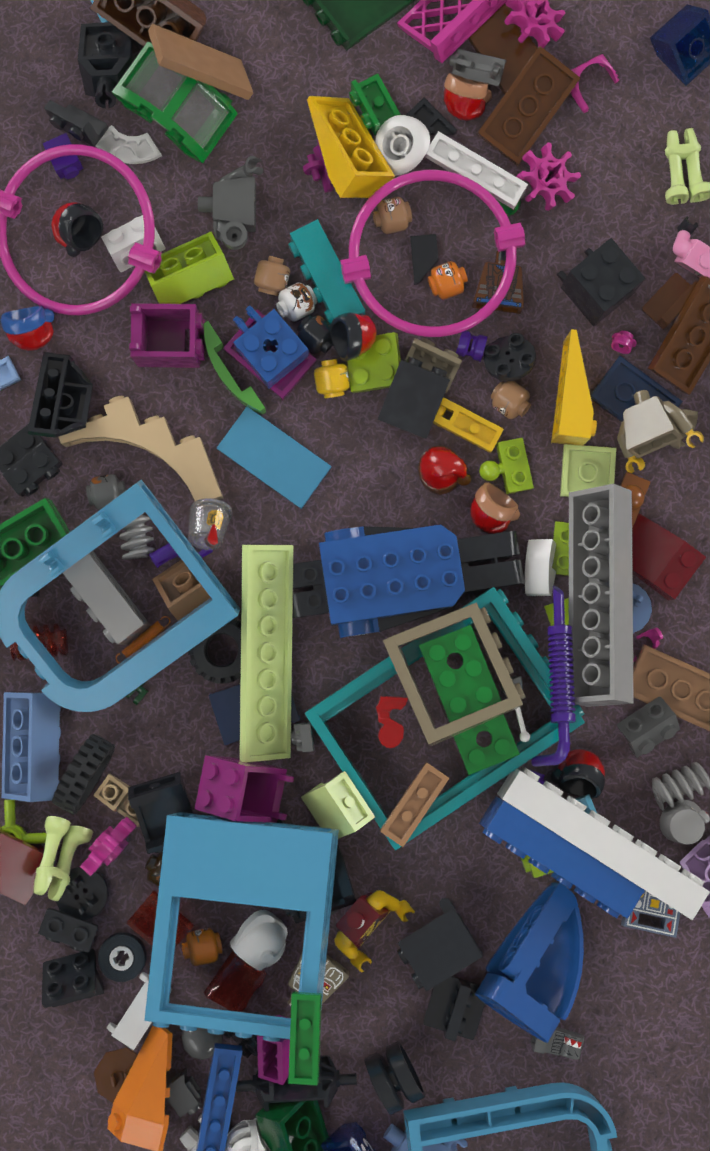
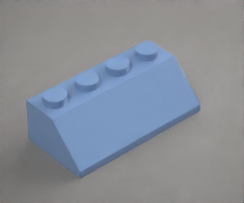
M4 692L1 798L25 802L52 801L57 786L60 783L58 776L61 706L51 701L43 692Z

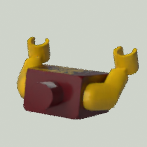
M381 890L367 893L358 898L335 925L339 930L335 937V945L360 972H364L361 966L365 961H368L370 964L372 961L358 949L391 911H395L401 921L407 922L408 919L405 914L408 912L415 913L406 900L399 901L397 898Z

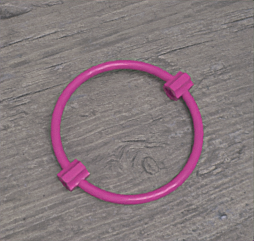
M81 144L62 145L47 149L23 164L13 175L5 190H0V258L14 285L28 299L45 309L65 315H87L100 312L126 297L140 281L145 271L155 274L156 270L160 267L162 252L153 249L155 224L149 197L136 174L123 161L109 152ZM69 155L92 157L116 169L133 188L140 203L144 220L143 245L135 242L128 255V264L135 266L132 274L120 288L99 301L82 305L58 303L32 289L21 277L12 261L6 235L7 217L15 219L22 209V198L16 196L15 193L24 179L45 162Z
M414 171L394 178L384 184L363 205L352 227L349 240V258L340 260L341 271L345 284L354 282L367 306L387 324L417 336H450L478 325L490 316L503 301L515 272L516 248L525 246V234L521 223L511 224L507 214L495 197L475 181L449 171ZM443 181L463 187L479 197L490 208L500 224V227L494 229V240L498 252L506 251L505 269L500 285L482 309L469 318L451 325L429 327L404 321L387 311L374 298L365 280L371 279L367 256H359L360 239L364 225L371 212L382 199L398 188L415 182Z

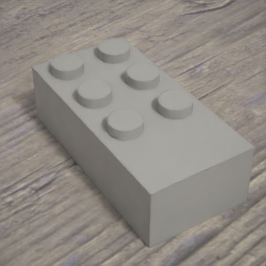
M91 551L63 572L73 586L70 588L72 594L79 601L83 600L89 606L86 610L95 622L99 621L106 628L103 630V633L112 644L115 642L118 645H127L151 626L94 551Z

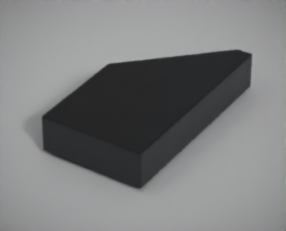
M425 97L406 114V116L421 121L426 126L429 135H436L438 131L444 135H455L457 133V129Z
M436 234L410 236L414 285H418L438 262Z

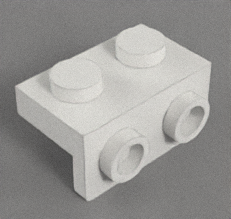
M143 215L134 218L117 229L111 230L101 237L120 272L133 267V265L128 264V255L135 242L143 245ZM155 228L153 249L161 252L165 250V246Z

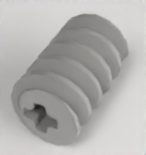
M141 514L122 528L126 532L120 534V539L128 542L122 544L121 549L129 551L122 556L123 560L147 558L149 553L155 551L154 547L147 546V543L154 540V537L146 536L147 532L153 530V527L144 524L151 520L149 516Z
M697 762L691 764V769L688 766H683L681 773L677 769L673 770L671 773L672 778L667 773L662 774V782L657 777L652 778L653 794L662 811H664V802H667L672 808L674 807V798L683 804L684 794L690 800H693V791L696 790L700 796L704 795L703 787L706 786L710 791V778L704 768Z

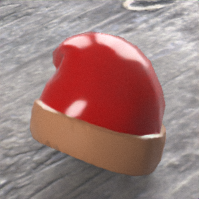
M452 73L447 75L444 85V102L448 112L453 117L465 121L480 117L485 112L486 103L492 98V92L488 89V84L469 80Z
M485 482L477 490L471 503V518L475 526L489 534L502 533L507 530L511 521H515L520 517L517 503L505 492L489 482Z

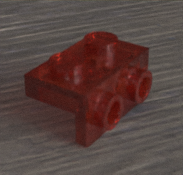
M155 890L127 921V925L151 946H153L158 893ZM180 912L178 915L175 947L194 926Z
M232 951L203 993L206 998L227 1008L228 1011L241 1012L248 1005L249 999L256 989L263 984L266 972L264 969L259 971L253 968Z

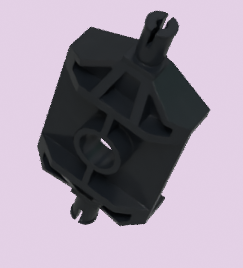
M320 1055L318 1085L288 1084L289 1076L285 1083L281 1085L258 1078L257 1070L256 1075H253V1080H237L236 1093L256 1092V1096L265 1111H269V1103L324 1100V1108L329 1107L338 1091L337 1087H340V1085H357L356 1073L340 1075L330 1056Z

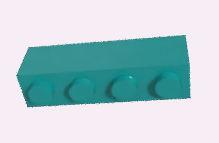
M318 219L291 232V242L288 243V246L294 258L300 257L303 263L300 269L306 281L312 280L315 286L312 290L317 302L321 303L323 301L327 309L324 312L327 322L331 325V322L338 315L348 312L365 315V309L352 284H345L340 261Z

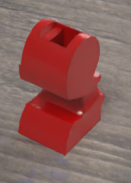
M380 696V700L375 706L378 722L383 724L379 729L378 738L381 744L387 748L398 746L403 739V725L390 718V711L393 709L402 710L407 703V697Z

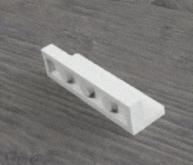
M439 131L424 156L447 171L460 174L480 184L495 199L513 210L520 198H523L528 186L524 181Z

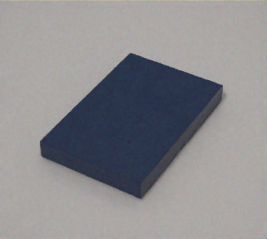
M621 356L617 358L590 395L593 402L621 422L624 420L623 412L636 405L633 395L641 390H647L650 398L658 396L663 402L670 401L677 407L683 402Z
M241 684L209 695L224 745L240 741ZM291 693V723L300 721Z

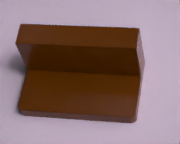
M674 273L642 307V311L664 330L681 312L698 281L696 280L690 285L678 273Z

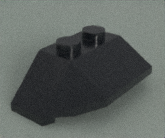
M43 352L28 426V435L56 438L86 428L93 384L75 364L70 355Z

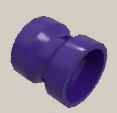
M469 331L461 332L456 353L461 357L471 356L473 360L481 362L488 336L481 334L474 336ZM473 339L470 352H468L470 340Z

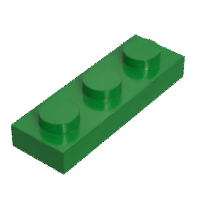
M292 993L288 1084L318 1085L322 993Z

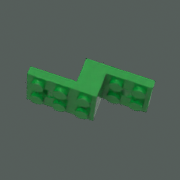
M471 625L419 645L438 693V700L447 723H451L501 701ZM457 653L462 657L463 663L459 669H452L448 666L447 657L450 654ZM504 714L453 737L468 775L520 755ZM481 731H487L491 735V743L487 747H481L476 742V736Z

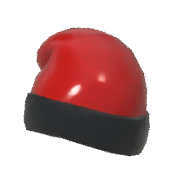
M77 202L66 203L56 210L51 224L54 238L59 244L66 247L67 254L71 257H77L81 251L91 249L100 239L104 229V224L99 214L91 207Z
M348 312L338 315L331 322V340L342 361L346 362L359 357V355L368 351L376 340L377 330L375 323L367 315Z
M575 749L569 751L567 758L558 765V769L552 772L551 779L553 782L558 783L560 789L578 797L589 794L591 799L598 798L604 789L605 769L599 757L593 752Z

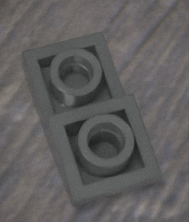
M310 722L294 724V730H291L293 746L296 745L297 751L310 752L315 750L312 724Z

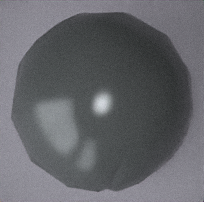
M197 1028L196 1031L183 1030L181 1034L182 1047L190 1057L200 1060L208 1059L213 1055L214 1044H222L223 1034H210L207 1032L208 1029Z

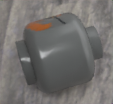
M114 474L94 477L90 480V485H86L89 504L94 505L98 510L126 491L124 481L119 482Z

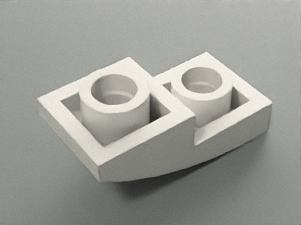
M553 539L528 540L525 561V594L527 596L552 595L556 571L552 568L556 543Z

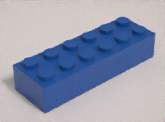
M496 796L479 822L484 827L482 833L499 844L503 840L506 841L505 847L522 859L528 855L530 857L529 863L546 874L549 870L553 871L551 877L569 889L575 885L574 891L594 904L596 899L599 900L597 906L615 918H618L621 914L628 919L645 891Z

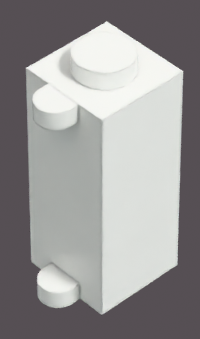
M142 972L139 976L145 983L119 1024L115 1025L110 1022L107 1026V1029L112 1033L111 1036L133 1050L152 1023L144 1021L149 975L145 972Z

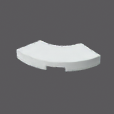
M112 125L95 146L111 153L127 164L147 163L162 156L148 133L140 136H127L118 132Z

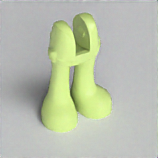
M693 128L685 130V144H679L676 130L669 131L667 134L665 155L670 165L671 187L666 191L665 197L666 203L671 205L679 204L678 199H681V204H683L688 199L692 203L710 198V182H703L699 161L701 145L697 141ZM681 160H686L689 191L684 183Z
M48 816L45 821V831L47 834L40 866L36 869L33 892L42 896L48 890V898L53 901H59L70 882L69 874L74 852L78 845L88 843L91 840L93 831L82 826H70V821L64 818ZM63 837V843L57 867H53L58 846Z

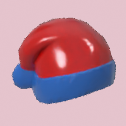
M42 306L13 310L2 314L1 325L9 341L16 347L26 351L37 350L44 347L53 336L54 331L51 322L54 320V313L52 310L43 309Z

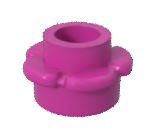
M620 331L612 335V349L622 354H629L637 344L636 340L633 339V335L628 331Z

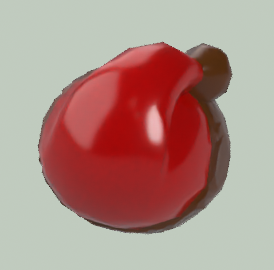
M431 447L420 458L418 466L419 477L423 486L432 493L438 495L447 494L455 490L459 484L467 486L471 482V476L467 473V465L463 459L458 457L448 447Z

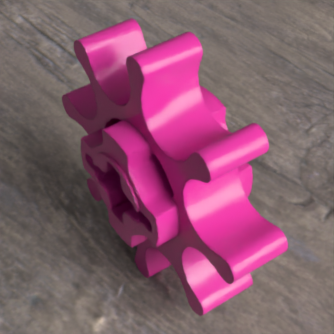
M507 0L506 6L514 11L510 12L504 22L506 25L516 24L521 28L522 34L518 38L520 43H523L528 36H532L537 40L538 47L544 48L550 41L549 36L557 42L565 32L563 28L556 24L565 15V11L551 9L549 0Z
M549 142L541 148L542 159L537 158L531 150L522 156V159L529 164L530 172L522 171L516 176L520 180L529 182L532 187L531 193L525 197V200L530 202L537 194L541 195L545 199V210L547 211L556 206L555 195L562 197L565 203L572 200L575 194L568 190L567 181L575 182L581 177L579 172L570 173L565 167L566 160L572 156L571 152L568 151L560 159H556L551 153L552 144ZM549 172H552L548 181L545 182V179L548 177L547 175L549 174Z
M126 817L114 829L109 826L89 847L91 853L80 867L91 876L103 863L108 866L129 844L126 839L137 825Z

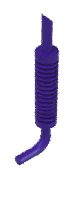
M553 586L554 626H549L547 630L548 642H550L548 647H551L548 649L550 653L548 657L551 658L549 659V663H551L549 668L552 669L549 670V674H552L549 676V679L552 680L549 682L552 685L550 686L552 691L550 696H553L550 698V701H553V703H550V706L553 707L550 709L553 712L551 714V723L558 724L559 743L555 753L533 757L531 762L534 767L555 766L567 758L570 751L569 723L576 722V714L573 713L576 711L573 708L575 702H572L575 700V697H573L575 692L572 691L575 689V686H572L574 684V680H572L574 675H571L574 673V670L571 669L574 668V665L571 664L574 660L571 658L573 653H570L573 652V648H571L573 643L570 642L573 640L570 637L572 636V626L565 625L564 593L556 586Z

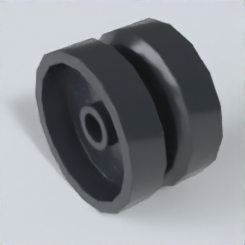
M399 1041L386 1047V1057L389 1066L384 1057L377 1052L364 1058L372 1085L390 1115L404 1109V1099L401 1091L406 1099L413 1104L425 1098V1092L419 1077Z

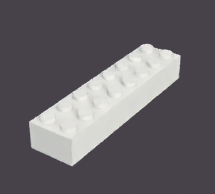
M522 766L521 770L516 769L508 775L497 793L504 801L689 919H694L710 891L702 887L705 881L686 869H683L680 873L681 866L662 854L658 858L655 857L657 851L637 839L636 843H633L634 836L617 825H614L611 829L608 827L610 824L609 820L593 810L589 814L586 813L585 809L587 806L568 795L567 799L561 797L563 791L551 783L545 781L542 785L537 782L540 776Z

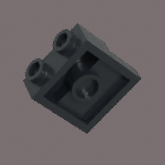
M29 424L0 446V471L2 476L21 497L25 494L27 497L34 494L40 488L38 484L45 478L50 480L58 475L60 472L59 467L63 465L41 436L28 435Z

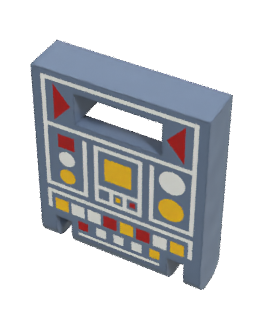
M645 890L629 918L627 919L622 916L621 926L676 938L680 912ZM639 914L662 918L660 928L638 924Z

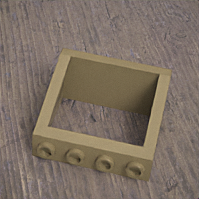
M477 602L383 640L428 745L431 746L523 706L521 700L526 698L519 682L514 684L509 675L514 671L508 657L502 659L498 651L502 644L497 633L491 634L487 624L491 620L485 607L479 609ZM471 617L507 695V699L436 728L400 646Z

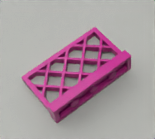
M420 0L397 24L406 34L432 51L436 60L443 63L507 0H472L469 4L463 5L462 0H458V5L445 7V0ZM440 1V8L427 10V5L430 2ZM458 13L452 21L444 22V15ZM440 16V23L426 25L428 17ZM422 18L421 26L411 27L408 25L413 19ZM440 31L431 41L426 38V32Z

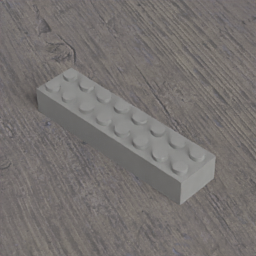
M616 484L569 492V626H572V636L570 637L573 640L570 642L573 643L571 647L573 652L570 653H573L571 658L574 662L571 664L574 665V668L571 669L574 670V673L571 675H574V679H572L574 684L572 686H575V689L572 690L575 692V695H573L575 700L572 702L586 707L634 703L632 491Z

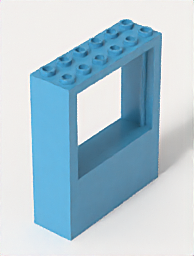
M182 812L167 815L144 1021L153 1022V1026L161 1028L169 1027V1024L180 1025V1029L185 1031H196L197 1028L208 1029V1033L216 1035L224 1034V1031L235 1032V1036L240 1038H251L252 1035L263 1036V1040L272 1042L280 1041V1038L290 1039L291 1018L169 1003L180 897L306 911L299 992L322 993L323 999L339 829L275 822L233 821L219 816Z

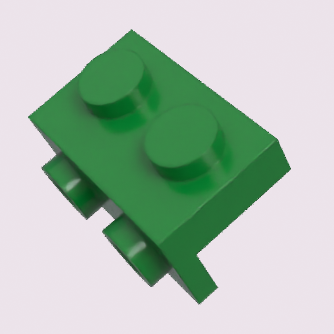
M379 74L360 83L356 79L351 81L349 97L355 107L359 106L363 113L361 114V119L367 129L371 128L374 135L377 134L380 126L386 120L401 115Z

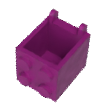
M131 303V343H129L130 357L138 367L200 368V361H205V345L202 344L201 335H204L205 319H203V314L199 313L196 304ZM185 329H190L189 352H185Z
M205 755L195 809L233 821L277 823V819L286 820L287 814L279 812L285 781L293 782L294 777L286 775L287 769L257 761L245 763L241 762L240 758Z

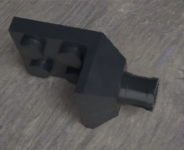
M110 22L81 24L78 64L85 95L95 97L96 104L101 108H106V100H109V108L116 104V97L112 91L132 64L133 38Z

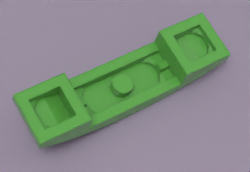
M209 321L205 322L204 339L207 352L220 380L237 400L254 412L263 415L266 413V409L252 387L250 386L241 391L221 361L217 352L224 348L223 343Z

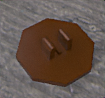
M127 1047L106 1052L94 1070L98 1094L113 1103L138 1054Z

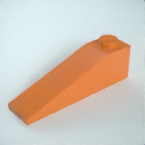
M152 1026L113 1102L112 1111L108 1118L107 1129L120 1142L153 1151H163L169 1125V1115L165 1114V1098L170 1097V1088L166 1084V1071L171 1069L173 1034L166 1028Z

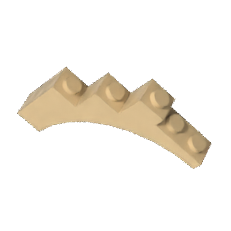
M117 396L110 399L109 404L104 405L107 416L103 417L102 414L93 416L88 419L86 428L59 436L61 444L65 447L84 442L112 441L127 443L144 449L164 460L179 474L188 486L198 507L223 499L201 438L188 436L181 439L180 444L176 445L165 417L153 416L144 420L145 424L141 425L133 402L129 397Z

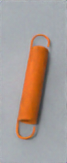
M167 616L162 617L161 619H163V618H168V619H169V623H168V625H169V624H170V618L167 617ZM159 621L155 622L128 645L122 653L128 658L154 639L168 625L163 627Z

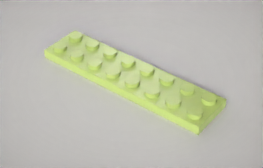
M242 545L240 761L245 763L291 758L293 545Z

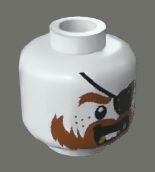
M298 282L279 292V302L276 306L282 317L286 316L291 321H297L314 312L317 299L310 286H305Z

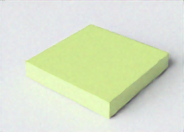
M564 444L560 496L569 497V492L614 484L616 448Z

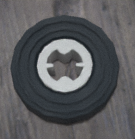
M116 933L111 935L102 944L98 952V964L102 973L107 978L116 982H127L136 978L142 972L146 963L147 952L143 942L137 936L130 933ZM120 951H125L124 955L126 953L129 955L125 964H120L121 960L116 961L115 957L118 956Z

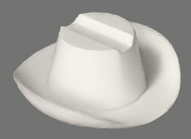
M398 115L389 118L380 126L376 134L375 143L394 175L398 176L411 171L421 162L429 149L430 135L426 126L418 119L406 115Z

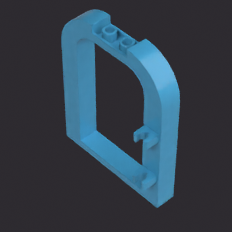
M141 479L23 566L5 582L0 590V638L6 648L14 642L17 643L20 654L26 659L29 658L35 666L37 675L48 682L41 691L51 701L69 710L93 712L117 703L238 616L240 608ZM146 512L211 598L103 676L93 681H80L71 678L63 671L25 620L27 600L42 587Z
M550 1083L523 1089H517L516 1086L505 1088V1092L457 1101L452 1097L442 1099L443 1103L403 1110L408 1151H423V1146L567 1119L586 1123L591 1151H612L609 1139L617 1138L614 1123L599 1101L587 1090L569 1083Z

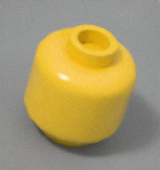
M337 359L321 361L322 366L314 370L317 392L324 394V398L345 395L344 391L350 387L347 366L345 364H337Z

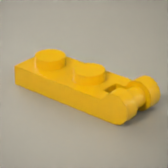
M444 397L433 421V424L444 428L489 453L493 451L504 430ZM446 410L453 413L450 420L443 418Z

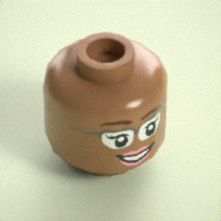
M401 197L381 200L377 205V211L372 212L375 227H380L385 234L404 231L408 228L409 222H412L410 205L408 201L404 202Z
M269 256L268 261L261 260L258 262L254 284L259 287V292L278 296L280 291L287 288L290 268L283 265L284 259Z
M515 381L500 382L491 394L494 409L508 419H514L519 415L523 417L531 406L528 402L530 393Z

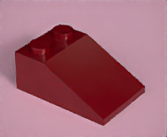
M638 513L632 528V574L668 601L674 600L705 560L706 556L686 541Z

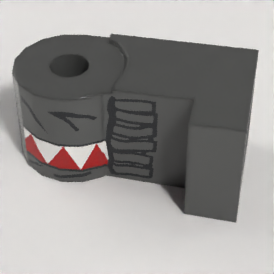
M557 1027L548 1043L532 1036L530 1045L534 1052L542 1054L546 1052L578 1060L580 1059L585 1037L580 1033Z

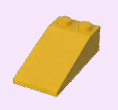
M320 96L308 97L307 102L328 177L339 197L370 198L380 187L391 181L395 175L350 99Z
M571 329L563 341L551 443L584 445L591 439V436H595L597 421L593 420L594 411L577 330Z

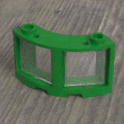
M150 42L146 43L112 91L126 109L149 123H152L153 120L166 129L164 135L184 154L201 163H204L238 114L231 106L232 100L224 93H219L213 86L159 66L153 45Z

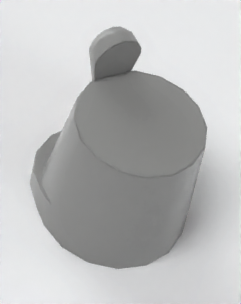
M684 800L683 804L676 801L674 802V807L667 806L662 812L660 829L663 835L672 842L693 844L703 836L705 831L704 822L708 823L710 816L692 801Z

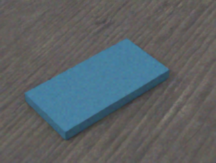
M249 407L244 409L217 447V450L300 509L304 507L332 468L328 463Z

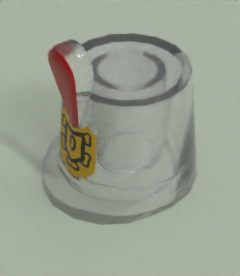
M211 498L199 499L192 503L188 527V541L191 545L203 550L220 548L232 517V508L221 500Z

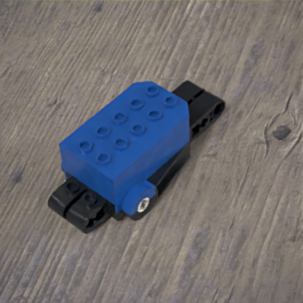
M442 525L421 528L363 526L324 533L325 542L319 543L321 560L293 564V589L313 587L314 590L293 593L292 619L329 613L331 626L338 625L340 638L383 632L448 609L455 605L463 593L487 590L492 587L500 588L524 584L521 560L499 563L497 560L520 555L517 531L457 539L455 534ZM492 560V564L468 567V563Z

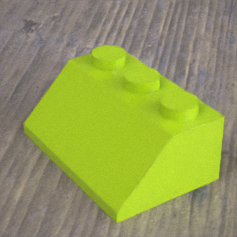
M212 232L162 253V261L155 274L145 271L159 304H181L192 298H199L205 292L214 288H221L227 285L229 281L234 280L225 256Z

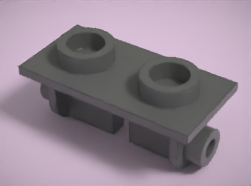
M458 49L456 56H451L449 64L453 66L452 74L499 87L506 60Z

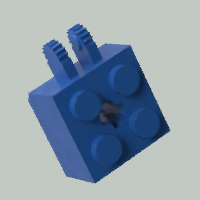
M248 306L245 310L256 324L249 329L245 322L236 316L233 321L243 334L233 343L238 353L270 389L309 357V351L275 309L261 318L253 307ZM275 345L276 352L273 353L271 350L266 352L267 347Z

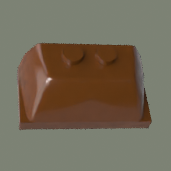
M94 0L90 8L142 46H145L147 42L152 43L148 33L152 24L197 41L207 20L204 11L189 0Z

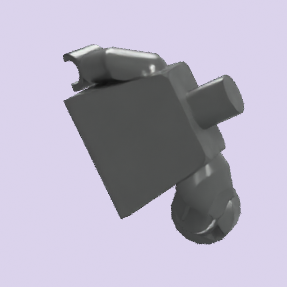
M255 156L248 157L243 166L220 178L219 182L213 183V197L198 196V212L213 213V230L216 238L232 250L241 249L246 245L248 240L247 231L256 232L255 176L252 175L253 173L261 175L263 168L256 167V164L261 162L262 159Z

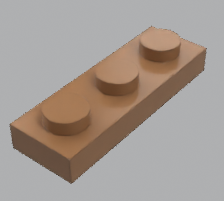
M425 762L380 829V832L404 847L449 780V777Z

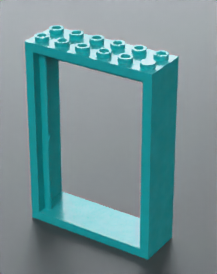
M492 587L461 607L464 608L476 602L479 609L485 607L489 617L550 706V703H553V701H550V698L553 697L550 696V692H552L550 686L552 685L549 684L552 681L549 679V676L552 675L549 674V670H552L549 668L551 663H549L546 656L542 657L537 652L538 643L531 634H525L521 628L524 625L522 619L516 611L512 613L506 605L509 601L501 589L496 591ZM470 617L413 640L403 646L401 649L408 665L410 666L423 657L419 648L420 644L471 625L473 623L472 618ZM390 656L304 713L341 770L347 773L374 814V820L380 829L388 819V816L332 733L326 721L397 674ZM575 704L573 706L576 709L573 712L576 714V722L569 723V733L585 723L581 717L584 715V712L580 705ZM550 721L530 734L529 741L518 742L516 746L520 755L475 772L438 796L407 842L559 741L558 724L551 723ZM386 836L395 851L401 847Z

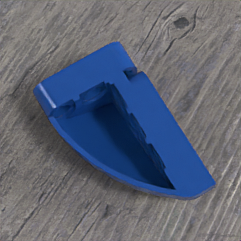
M553 882L539 895L486 965V971L489 973L486 974L475 992V996L490 1008L545 1043L549 1042L560 1023V1019H567L573 1007L582 974L584 955L583 929L577 899L572 891L560 882Z

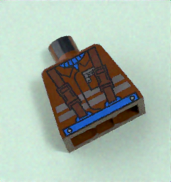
M496 251L495 263L485 262L472 308L482 309L495 294L503 277L506 251ZM515 267L510 288L495 311L521 314L524 306L522 267Z

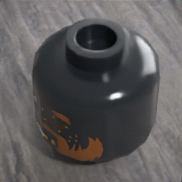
M309 315L298 326V337L310 353L317 354L322 351L325 354L333 347L330 336V324L320 315L314 317Z

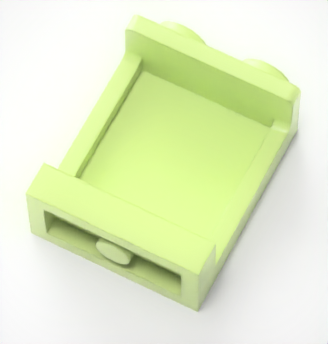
M345 771L325 784H318L301 797L321 828L339 829L338 839L356 832L375 818Z

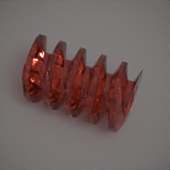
M55 623L53 631H50L46 624L43 627V632L40 633L38 627L33 626L32 632L52 657H57L59 652L62 656H67L68 639L65 628L60 630L58 623ZM16 642L10 645V652L14 661L16 658L20 661L26 660L20 654Z

